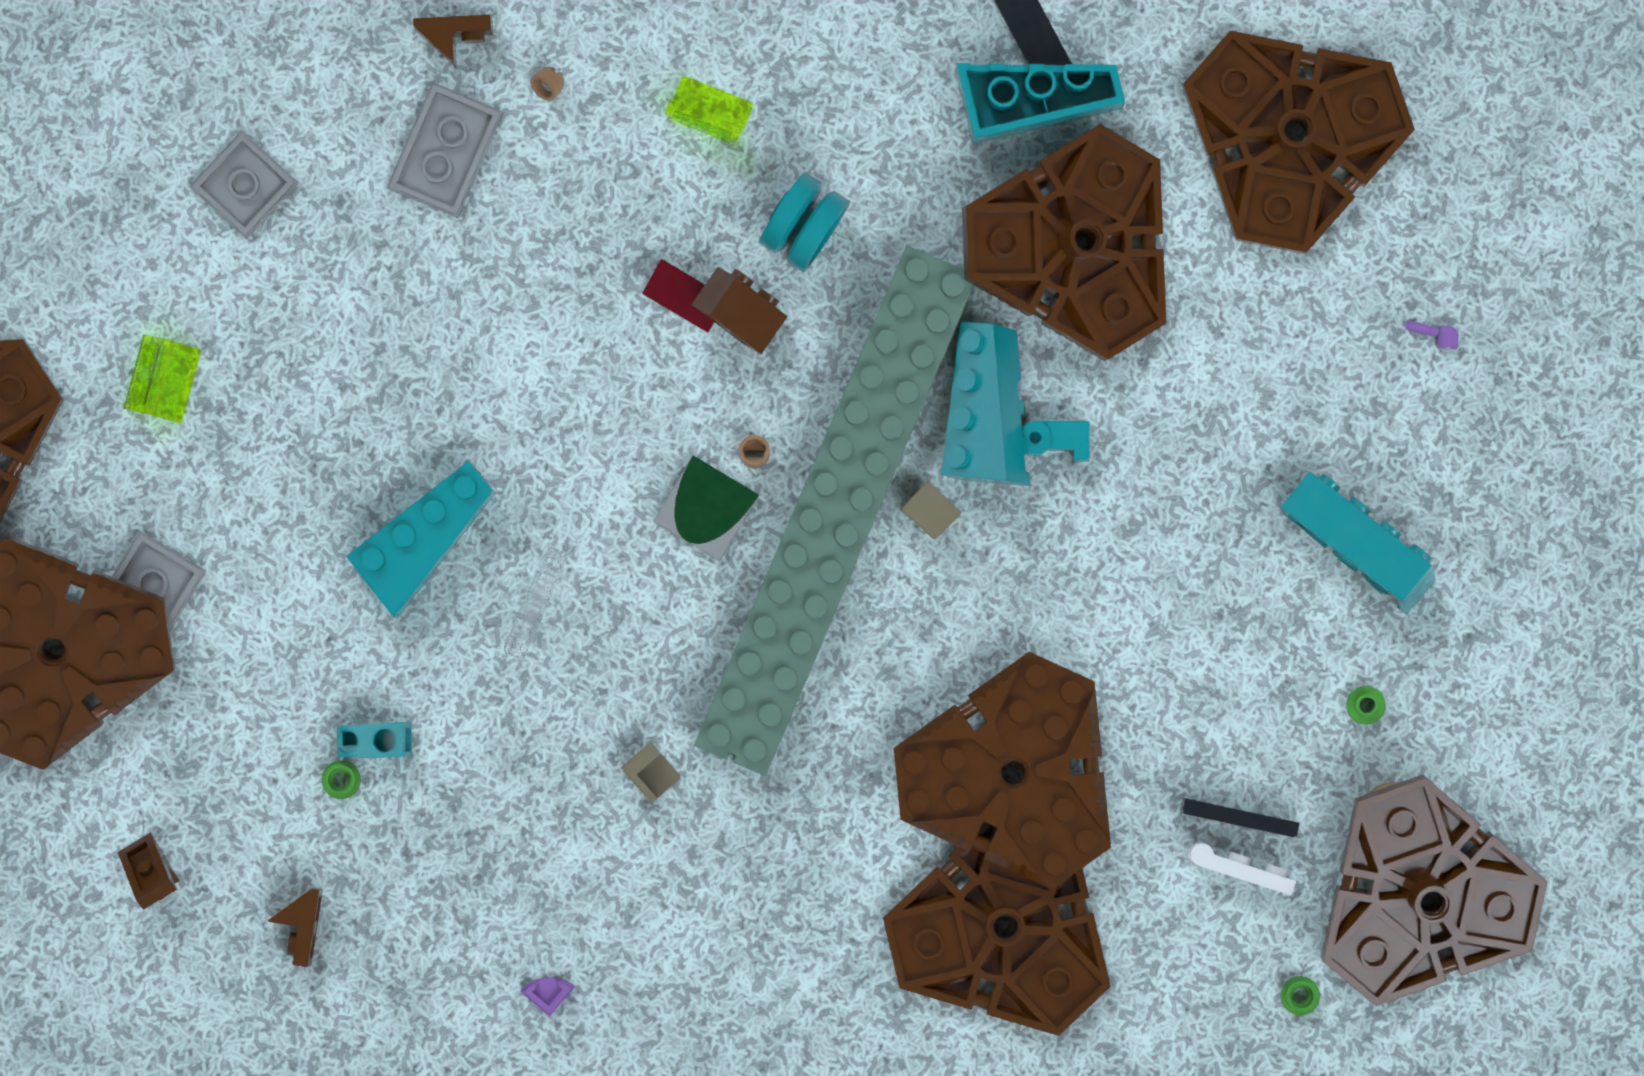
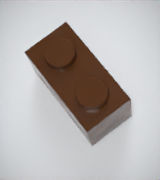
M717 267L691 305L739 342L762 354L788 316L776 308L779 301L761 288L758 293L750 288L754 281L737 269L729 273Z

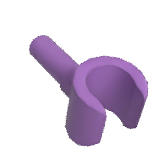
M1410 320L1407 321V330L1429 336H1438V349H1445L1446 347H1450V349L1458 348L1459 335L1454 327H1436Z

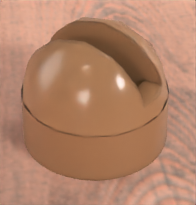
M544 67L530 79L533 91L546 101H552L560 94L565 82L563 74L561 72L556 73L554 67ZM542 83L544 85L547 84L550 87L549 89L551 91L545 90L542 86Z
M752 435L746 437L740 443L739 458L745 466L756 469L767 463L770 456V448L764 438ZM745 452L764 453V457H745Z

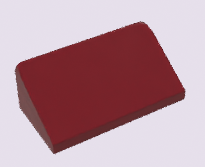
M660 259L642 294L709 333L714 324L711 319L691 305L705 284L665 260Z

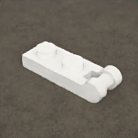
M1194 843L1188 850L1189 860L1197 866L1292 896L1296 881L1287 878L1289 870L1267 863L1264 871L1250 866L1252 858L1233 852L1229 853L1228 859L1214 855L1213 849L1205 843Z

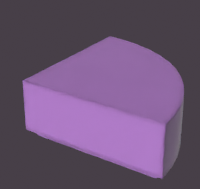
M546 977L529 983L520 992L550 1017L575 986L560 978Z

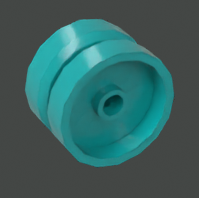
M806 172L801 174L791 189L781 198L759 239V244L775 254L782 251L792 237L796 238L788 252L787 262L803 273L814 262L850 204L848 199L832 191L824 196L817 207H814L813 205L821 192V182Z

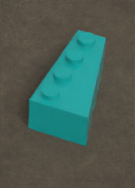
M956 63L955 72L973 144L1123 109L1125 104L1117 65H1005L1004 63L981 65Z
M960 322L941 470L942 476L973 482L1031 486L1030 473L1025 470L1024 455L1028 454L1027 438L1022 436L1021 416L1025 414L1024 401L1019 399L1018 381L1021 380L1017 330L990 323Z
M467 461L346 557L390 614L398 619L496 493L470 461Z
M1310 471L1281 506L1283 514L1324 548L1328 545L1333 548L1332 553L1348 568L1355 572L1358 569L1364 572L1363 578L1381 595H1387L1389 592L1396 597L1399 604L1397 608L1407 615L1436 580L1433 567L1429 563L1432 559L1431 556L1416 544H1413L1411 548L1406 546L1399 540L1401 533L1388 522L1383 520L1379 525L1368 516L1371 512L1370 509L1355 497L1348 501L1338 493L1340 486L1327 475L1322 474L1318 478Z

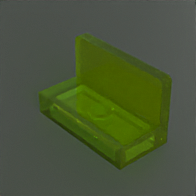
M683 76L673 100L670 99L665 117L737 146L752 111L753 104Z
M143 334L123 409L182 423L201 354L200 349L165 338Z

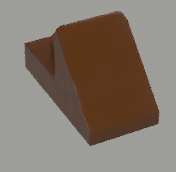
M490 14L413 18V26L416 32L455 68H457L455 37H462V43L472 44L485 42V36L493 35V20Z
M151 832L117 852L134 897L143 910L177 890L175 883L179 879Z
M322 888L310 889L268 920V922L298 926L297 933L291 932L288 942L287 955L293 956L292 965L302 967L312 965L323 893Z

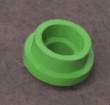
M1361 686L1349 694L1346 708L1349 716L1355 722L1368 725L1377 722L1383 716L1386 703L1379 690L1371 686ZM1363 698H1369L1373 702V709L1368 713L1360 709V701Z
M339 760L332 762L323 771L322 786L325 792L333 798H349L360 787L361 776L359 770L348 761ZM339 772H344L349 778L348 784L345 787H338L334 782L335 775Z
M1304 976L1290 978L1285 982L1281 990L1283 1006L1295 1015L1311 1013L1317 1007L1320 1000L1318 986L1313 980ZM1298 988H1303L1307 992V999L1302 1003H1297L1293 999V993Z

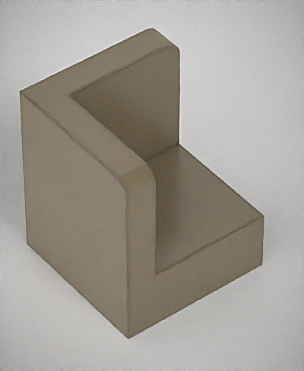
M929 481L901 508V511L932 539H937L961 515V512Z
M649 742L621 767L651 803L680 779V774L652 742Z

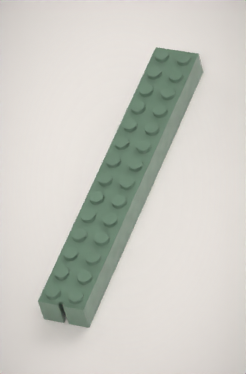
M906 245L695 741V747L726 760L729 753L736 755L733 763L763 776L767 775L974 285L964 280V269Z

